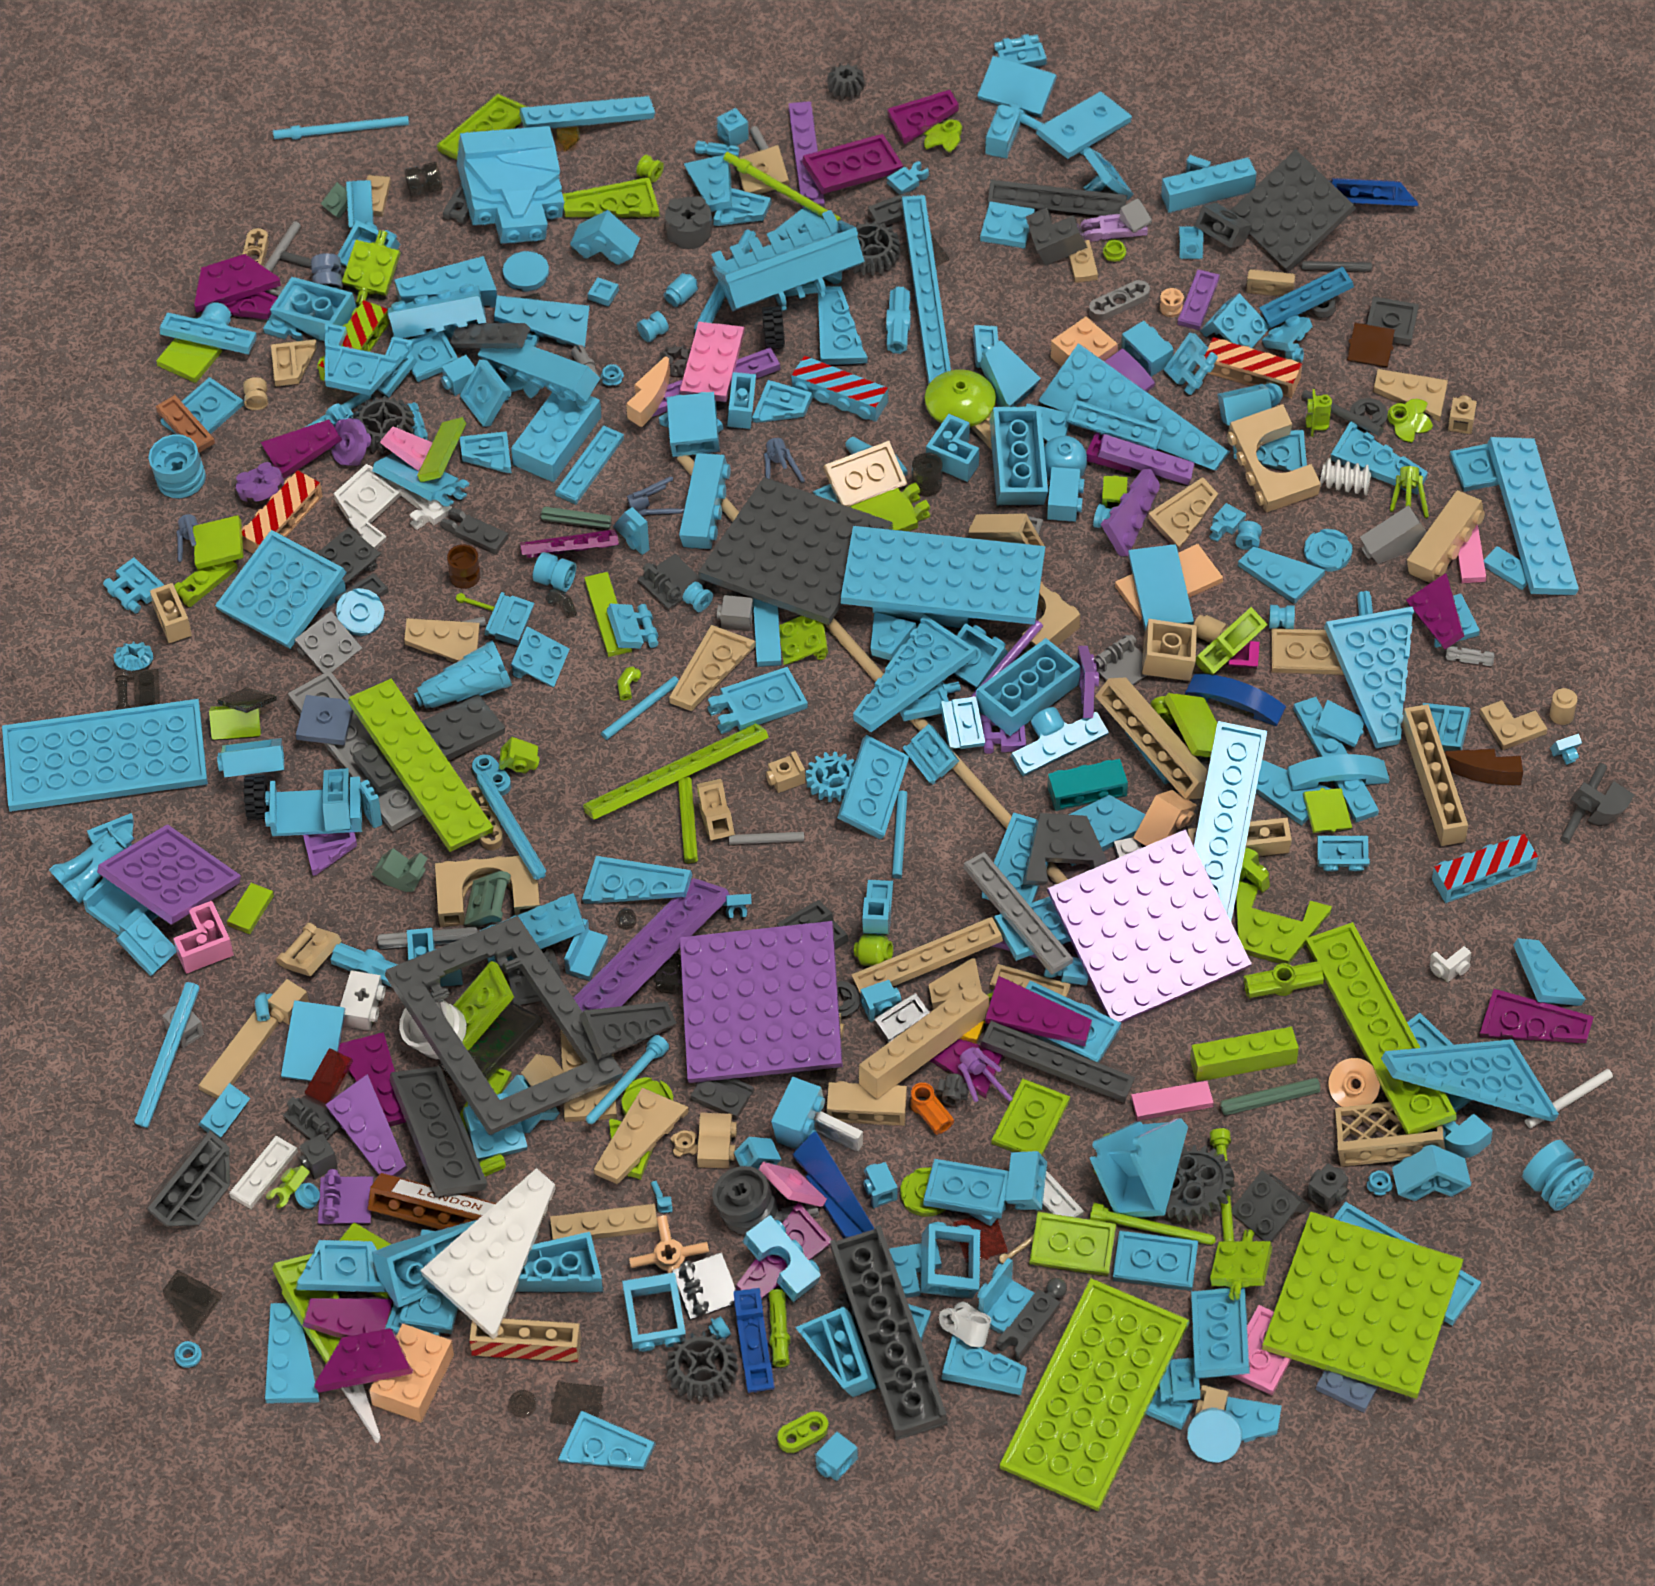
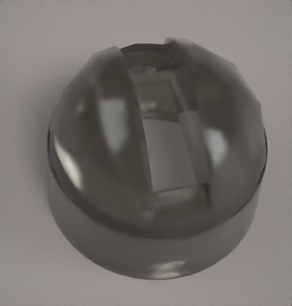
M624 908L618 912L616 921L619 928L630 930L636 926L637 918L633 910Z

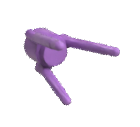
M972 1047L964 1051L960 1056L961 1064L958 1068L964 1075L973 1101L978 1102V1097L969 1073L977 1075L981 1072L1008 1101H1012V1097L988 1071L985 1063L997 1072L1002 1070L1001 1067L984 1055L979 1048Z

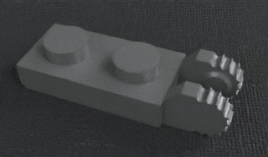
M451 508L448 514L450 518L461 523L459 526L447 518L442 519L440 522L444 530L495 555L509 539L507 532L470 515L466 516L463 511Z

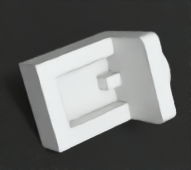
M1464 946L1445 960L1435 951L1431 954V971L1435 976L1442 977L1448 983L1458 974L1461 976L1470 968L1472 952Z

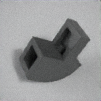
M1615 781L1611 783L1603 794L1583 782L1571 800L1577 803L1580 808L1592 813L1588 819L1589 822L1597 825H1607L1614 822L1624 812L1635 794Z

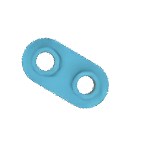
M480 755L473 760L472 769L476 778L479 774L488 773L501 796L506 795L510 791V777L504 770L499 769V763L495 758L490 755Z

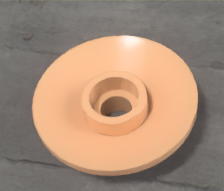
M1349 1058L1338 1063L1332 1070L1329 1077V1090L1335 1102L1342 1107L1372 1104L1377 1098L1380 1091V1083L1372 1064L1360 1058ZM1355 1079H1358L1361 1083L1358 1089H1355L1352 1085Z

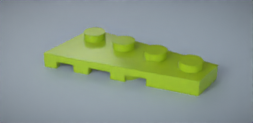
M650 177L562 194L565 217H595L607 210L615 217H660Z

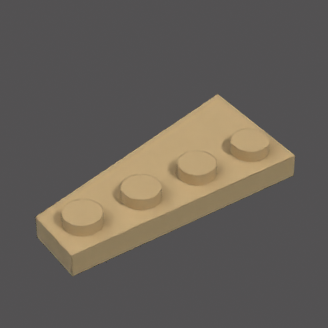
M711 625L671 693L669 702L692 711L756 647V642Z

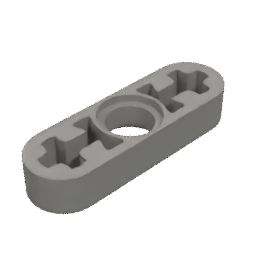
M1137 280L1092 300L1089 305V316L1095 321H1104L1146 302L1150 295L1149 284L1145 281ZM1116 298H1122L1126 302L1123 304H1116L1113 300Z

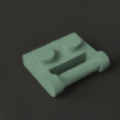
M498 871L473 881L464 922L465 926L478 927L490 922L499 923L502 921V904L506 885L510 883L511 878L508 872Z

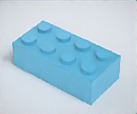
M552 392L512 446L513 465L554 483L601 419L600 400L589 396L586 402L579 399L573 401L561 392L559 395Z
M993 407L989 421L997 505H1044L1048 494L1041 407Z
M1045 638L977 688L976 698L979 712L987 716L995 725L1011 736L1020 727L1031 721L1038 712L1048 708L1078 686L1081 666Z

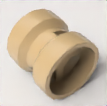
M257 377L247 379L243 384L245 406L250 410L264 409L268 404L266 381Z

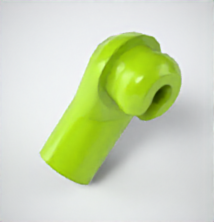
M633 666L627 667L617 681L619 696L622 701L632 698L630 684L632 681L637 682L641 678V671Z

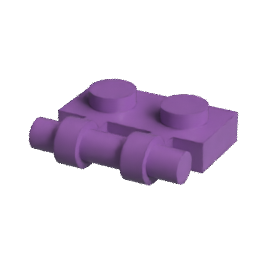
M981 713L980 718L985 738L984 752L986 754L994 752L995 744H1001V752L1017 751L1026 746L1024 725L1011 736L1006 734L1001 728H999V732H992V727L997 725Z

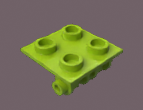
M800 616L779 625L784 665L791 664L812 654L819 660L826 658L828 647L824 623Z

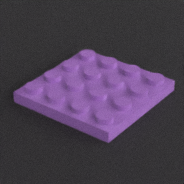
M168 824L98 865L97 873L171 925L190 914L189 911L192 908L207 903L240 883L241 879L240 874Z

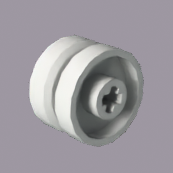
M445 1000L436 1002L461 1042H463L467 1024L464 1014ZM405 1008L400 1019L399 1028L402 1039L409 1046L419 1050L427 1057L439 1059Z

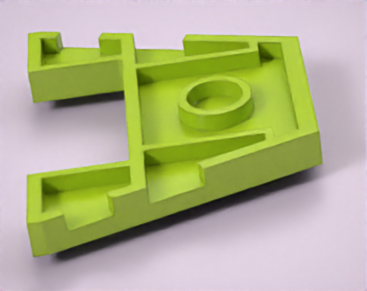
M1239 881L1236 894L1237 932L1242 946L1249 956L1279 964H1290L1305 946L1306 938L1315 933L1325 918H1328L1331 914L1332 906L1311 900L1303 921L1255 909L1253 905L1259 886Z

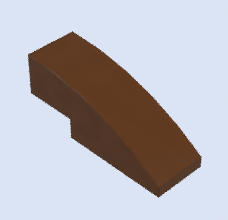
M1495 749L1445 751L1450 771L1456 775L1488 784L1521 785L1523 766L1521 756L1496 757Z

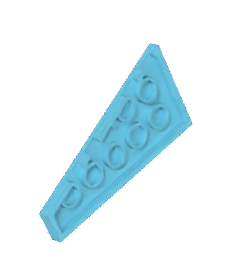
M924 614L920 619L917 629L914 628L910 633L907 643L902 644L885 668L882 678L877 679L872 692L864 697L854 711L853 720L869 732L874 731L975 658L976 649Z

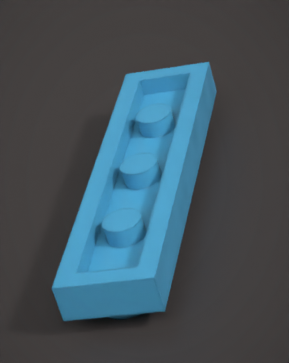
M1341 267L1259 307L1269 327L1272 328L1292 316L1299 315L1354 288V285L1344 267Z

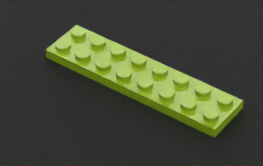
M392 678L349 697V705L449 852L493 832V825Z

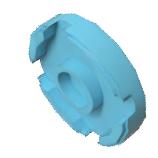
M523 251L515 253L506 260L503 266V276L505 282L515 290L518 288L528 292L536 290L545 284L547 277H549V266L547 260L542 255Z
M1322 529L1316 534L1315 532L1307 538L1304 555L1310 565L1329 572L1336 571L1345 567L1351 560L1352 544H1350L1345 534L1333 529Z
M357 588L341 596L337 602L335 615L351 635L364 636L371 634L379 628L383 622L384 606L377 594L367 589Z
M1214 1407L1201 1410L1193 1417L1189 1425L1188 1441L1190 1447L1198 1457L1206 1461L1221 1462L1228 1460L1237 1452L1241 1444L1242 1429L1240 1423L1227 1410L1224 1411Z

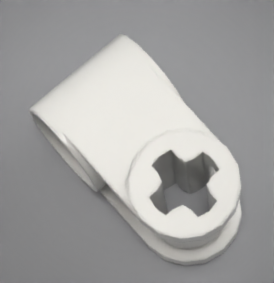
M966 1302L956 1304L953 1309H943L939 1314L940 1325L945 1331L960 1338L969 1346L983 1347L986 1344L991 1318L987 1314L976 1310Z

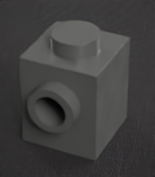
M323 1133L299 1145L301 1156L298 1157L301 1165L310 1171L314 1179L327 1174L330 1169L338 1168L335 1152Z

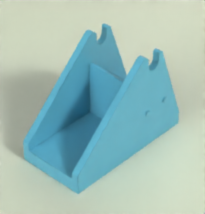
M1181 1118L1165 1123L1142 1124L1141 1121L1135 1122L1093 1141V1148L1097 1152V1158L1095 1156L1090 1157V1161L1114 1213L1132 1217L1165 1215L1188 1126Z

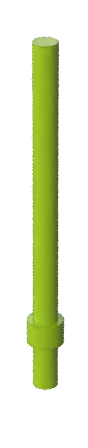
M728 151L725 153L723 159L736 166L737 170L745 175L748 173L822 218V213L829 211L755 168L745 158L740 159ZM834 214L836 220L840 221L841 217Z

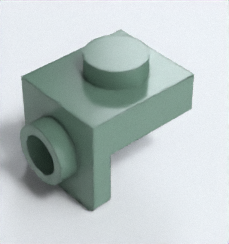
M337 182L321 205L338 218H341L347 210L348 203L347 185L344 187Z

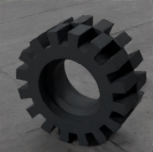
M781 306L762 307L766 349L785 348Z
M265 774L247 775L244 777V802L247 820H264L265 812H269L270 806H266L265 792L269 791Z

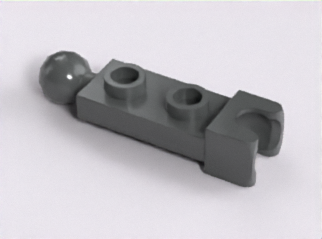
M1052 1278L1048 1281L1046 1286L1047 1293L1039 1289L1035 1292L1012 1324L999 1337L997 1342L999 1351H1004L1008 1346H1015V1360L1020 1362L1030 1346L1060 1308V1302L1056 1299L1062 1298L1067 1291V1285L1062 1279Z

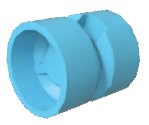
M543 552L538 557L534 566L533 581L546 586L551 583L554 589L567 592L576 575V563L563 558L558 561L557 556Z

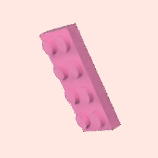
M698 322L680 388V395L714 392L715 401L727 402L732 383V374L735 372L745 334L744 327Z

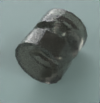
M436 161L423 164L422 168L414 166L404 169L411 197L424 195L426 190L430 193L443 190L442 179ZM420 176H423L424 183H420Z
M933 453L919 454L912 461V484L917 483L920 488L918 495L923 497L934 496L942 489L943 463Z

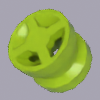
M646 154L640 159L636 168V174L641 177H650V181L654 183L661 176L664 163L660 160L654 161L651 156Z
M1165 696L1153 699L1150 702L1151 707L1167 725L1173 724L1175 720L1164 701Z

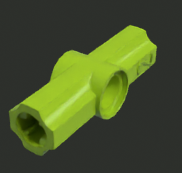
M1316 961L1296 966L1281 963L1274 970L1244 975L1243 981L1246 995L1249 998L1274 993L1279 996H1287L1294 989L1323 984L1324 978L1321 964Z

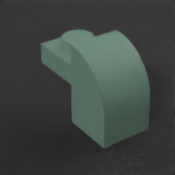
M392 848L382 855L372 875L388 886L405 892H411L415 890L426 870L423 866L428 858L418 853L411 859H408Z

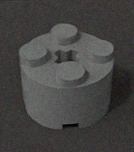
M696 196L670 200L665 212L668 240L671 243L674 242L682 249H695L704 245V242L708 238L710 239L712 235L711 209L705 202V199Z

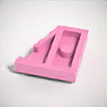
M392 427L380 443L419 471L433 442Z

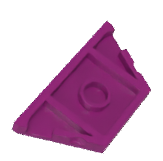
M246 254L201 267L194 302L196 313L203 311L210 303L225 304L281 286L280 279Z
M391 1328L341 1338L317 1378L314 1387L318 1392H324L413 1374V1369L408 1363L402 1347L399 1345L396 1334Z

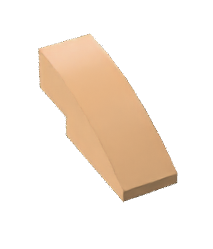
M665 356L635 384V396L626 403L627 418L641 428L653 416L665 396L670 378L668 357Z

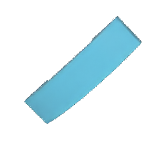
M1341 754L1323 756L1302 761L1288 767L1293 790L1317 788L1319 782L1363 779L1365 785L1384 784L1390 781L1384 760L1366 755Z

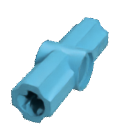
M896 287L890 290L886 330H888L887 350L892 353L907 351L911 310H909L910 291L904 287Z
M340 943L335 946L331 957V964L348 971L381 975L382 984L392 987L385 977V971L398 964L385 960L384 956L375 950L367 949L364 952Z

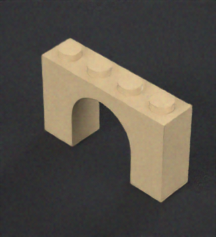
M1283 404L1230 422L1229 432H1227L1230 445H1234L1237 450L1236 457L1240 466L1244 465L1247 482L1250 486L1253 485L1256 491V501L1259 506H1263L1265 512L1319 495L1321 486L1312 464L1290 472L1276 473L1266 469L1257 458L1256 452L1262 445L1288 436L1291 433L1292 422Z
M1041 582L1038 606L1042 609L1044 615L1038 621L1042 623L1043 628L1025 647V651H1029L1045 638L1055 646H1059L1080 628L1079 611L1074 606L1064 602L1056 592L1050 591Z
M520 855L435 863L440 927L464 925V898L476 879L498 871L508 872L511 878L510 883L506 886L513 893L515 915H520L540 906L538 880L532 877Z

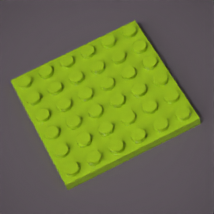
M1310 1211L1266 1333L1262 1350L1417 1399L1464 1259Z

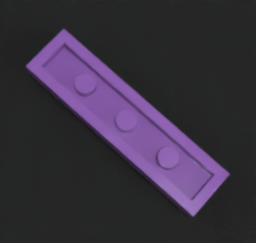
M1106 434L1102 437L1098 457L1141 471L1143 469H1151L1154 475L1185 485H1189L1192 477L1194 462Z

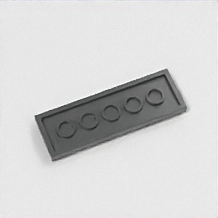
M480 695L421 721L447 760L455 758L505 733L504 725ZM376 743L353 753L354 762L378 793L402 782Z
M441 1067L391 1072L389 1080L435 1196L486 1190L487 1181Z

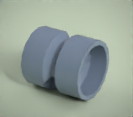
M319 254L312 257L311 272L314 274L312 282L342 290V277L340 275L341 258L334 254Z

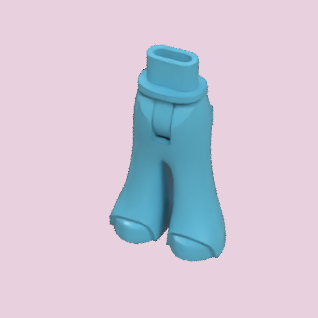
M123 825L115 832L109 831L111 834H105L72 860L55 864L49 869L79 904L83 901L87 891L102 876L97 873L98 865L128 848L127 845L135 839Z

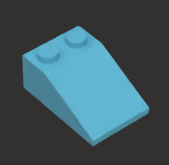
M291 277L270 311L315 339L325 341V324L329 323L339 326L347 324L352 317L356 304L352 292Z

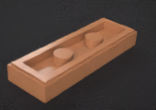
M176 395L156 406V411L177 435L187 436L196 443L199 453L215 444L212 435Z

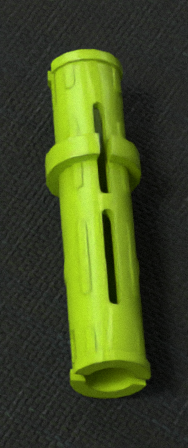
M774 1289L768 1293L771 1322L769 1344L773 1350V1365L781 1368L790 1364L788 1352L790 1335L787 1332L785 1292L781 1289Z

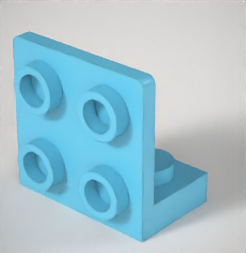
M1239 293L1226 301L1202 327L1200 332L1205 337L1212 333L1216 335L1220 333L1229 342L1252 348L1270 327Z
M1009 1258L1006 1259L1003 1265H997L992 1274V1280L989 1284L985 1283L981 1287L977 1296L979 1298L977 1310L991 1318L989 1328L1000 1334L1012 1324L1035 1294L1012 1280L1013 1260Z

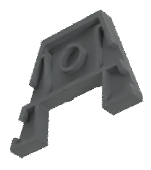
M1040 813L1037 816L1023 884L1044 886L1048 882L1046 862L1089 864L1091 870L1108 863L1087 816Z

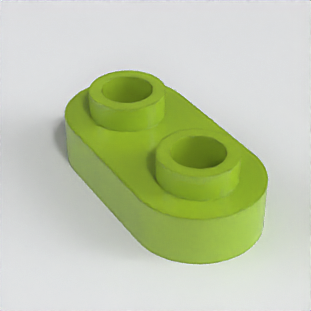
M813 1411L784 1425L778 1432L779 1447L787 1453H795L821 1440L828 1433V1420L826 1416L820 1412ZM812 1426H818L819 1430L813 1431L810 1428ZM789 1438L796 1439L794 1443L787 1442Z

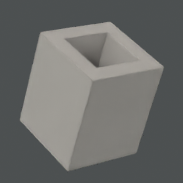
M724 595L723 604L718 605L717 619H721V629L751 630L753 598Z

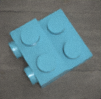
M356 221L338 254L341 258V265L347 267L355 240L368 243L376 241L378 234L377 226L368 221L365 224ZM385 230L388 235L384 245L398 250L400 243L396 239L397 236Z
M965 623L957 637L976 649V657L952 674L978 688L1007 655L1008 651L1005 648L1006 644L997 637L991 639L985 635L986 632L979 626L974 625L971 627Z
M502 1093L497 1096L501 1100L508 1097V1094ZM468 1104V1107H464V1120L479 1162L497 1154L505 1156L527 1150L528 1146L521 1122L489 1135L470 1105Z

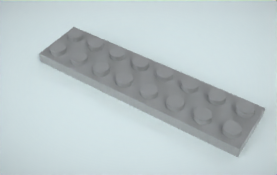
M330 670L288 693L289 700L300 714L306 695L349 700L350 697ZM353 711L345 745L323 744L343 769L349 768V777H360L361 782L367 780V777L354 762L353 753L375 743V741ZM370 782V787H373L375 794L379 797L381 817L392 832L423 815V812L402 782L380 793Z

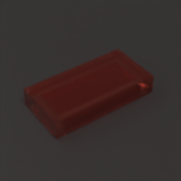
M329 1048L304 1093L323 1104L330 1102L353 1060Z

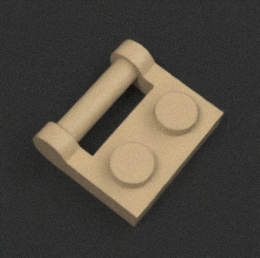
M307 923L303 927L301 935L285 953L279 954L276 961L285 969L311 977L333 952L335 946L340 944L342 940L336 933L317 928L312 923Z

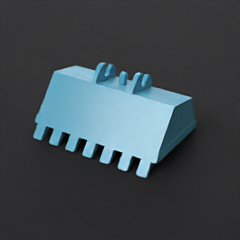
M829 210L822 213L826 225L818 227L814 218L810 217L804 220L808 230L800 234L795 224L786 226L785 229L789 238L781 241L777 231L767 233L771 245L763 247L758 237L748 241L752 252L744 254L740 244L731 246L730 250L734 257L733 259L726 261L721 251L712 253L711 256L716 265L712 267L713 272L720 282L732 312L774 296L782 311L787 310L785 306L787 303L784 293L796 288L799 298L806 297L802 286L814 282L820 297L825 296L824 291H826L823 278L865 262L858 241L856 227L842 220L837 221L833 212Z

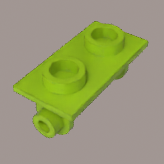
M1315 389L1312 390V399H1307L1308 414H1306V428H1310L1311 437H1313L1314 431H1324L1329 428L1332 399L1328 395L1316 396Z

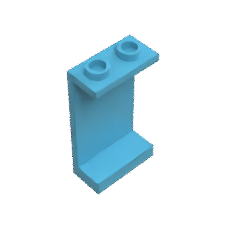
M350 777L351 829H345L341 832L325 831L322 805L323 790L277 792L275 781H270V791L265 792L266 806H270V812H265L266 827L271 828L272 836L362 832L360 777Z

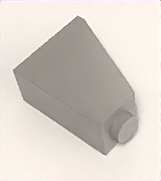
M1408 505L1362 535L1360 538L1364 546L1361 549L1368 559L1373 557L1377 564L1414 551L1427 531Z

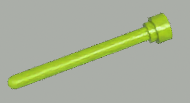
M1225 1128L1214 1129L1209 1133L1210 1144L1213 1146V1149H1216L1218 1155L1224 1154L1227 1161L1226 1149H1228L1231 1143L1230 1131ZM1226 1196L1228 1204L1221 1203L1224 1242L1234 1241L1230 1196Z
M1094 1203L1090 1220L1115 1223L1181 1239L1195 1240L1208 1245H1213L1216 1242V1238L1212 1234L1110 1212L1108 1208H1104L1103 1204Z

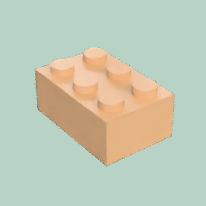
M402 1324L397 1338L408 1363L413 1369V1374L374 1381L369 1390L373 1406L422 1422L454 1356L452 1340Z

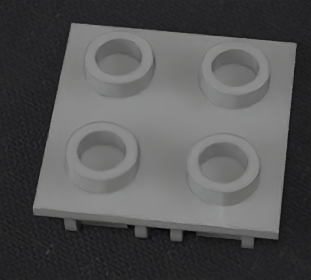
M331 611L295 639L299 645L297 648L299 654L302 656L307 654L323 674L329 670L333 672L362 649Z
M1132 634L1123 636L1122 639L1095 656L1094 663H1096L1097 672L1106 681L1108 678L1126 677L1134 685L1147 676L1142 674L1143 653L1134 646L1136 638Z

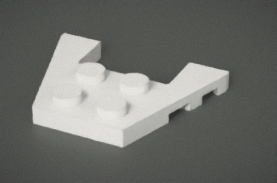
M366 464L334 493V500L355 532L377 550L386 541V536L371 523L400 496L404 497L418 509L419 505L427 499L373 472V467Z

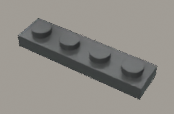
M476 323L459 328L457 326L450 344L455 349L523 348L530 327L526 323Z

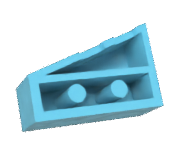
M845 1307L795 1327L843 1389L853 1398L877 1388L854 1316Z

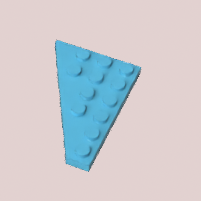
M1413 607L1327 621L1324 626L1375 748L1397 745L1401 740L1403 703L1406 694L1407 664L1410 655V635L1412 633L1411 625L1414 613Z
M1512 1039L1385 1051L1381 1058L1391 1076L1395 1079L1550 1122L1555 1121L1559 1115Z

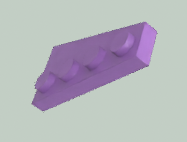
M1143 469L1130 485V492L1122 495L1119 506L1113 507L1109 512V519H1104L1101 522L1102 528L1119 556H1128V551L1134 545L1140 528L1151 508V504L1159 491V481L1151 469Z
M368 1074L325 1104L378 1175L385 1173L397 1177L407 1170Z

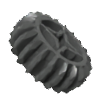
M866 220L864 224L857 222L855 227L858 232L857 237L865 262L850 269H853L854 274L861 271L863 277L866 273L874 276L875 272L882 275L884 269L890 271L892 266H896L897 259L900 256L901 243L897 233L893 232L892 227L886 228L885 223L878 225L876 220L873 223H868Z
M385 395L383 399L379 400L374 397L372 402L366 400L365 406L359 405L358 411L354 412L353 419L360 420L366 429V433H369L371 436V444L367 449L370 448L372 453L380 450L383 455L385 450H389L380 442L392 427L414 435L412 427L415 426L413 419L415 417L409 405H405L403 400L396 401L394 396L390 400Z
M704 1331L701 1333V1337H696L692 1332L690 1335L691 1339L688 1340L682 1336L681 1344L674 1343L673 1351H669L667 1355L668 1361L665 1364L667 1379L671 1381L673 1389H678L680 1397L687 1393V1399L691 1401L694 1396H698V1401L701 1403L703 1396H708V1399L712 1402L713 1394L716 1393L722 1397L723 1389L730 1391L731 1382L736 1381L735 1373L738 1371L737 1355L733 1353L731 1344L726 1345L724 1337L717 1340L715 1333L710 1337H706ZM717 1357L724 1365L721 1372L716 1370L715 1360ZM683 1362H686L689 1367V1373L686 1376L680 1369Z

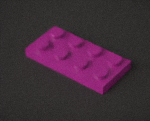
M883 134L803 155L802 158L803 165L822 194L886 177L903 168V164Z

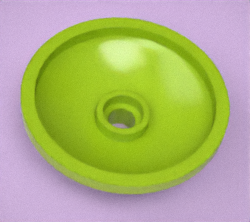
M959 369L944 372L929 383L925 392L926 408L929 414L941 424L947 415L951 414L970 422V427L978 425L991 415L996 402L995 390L992 384L984 376L970 370Z

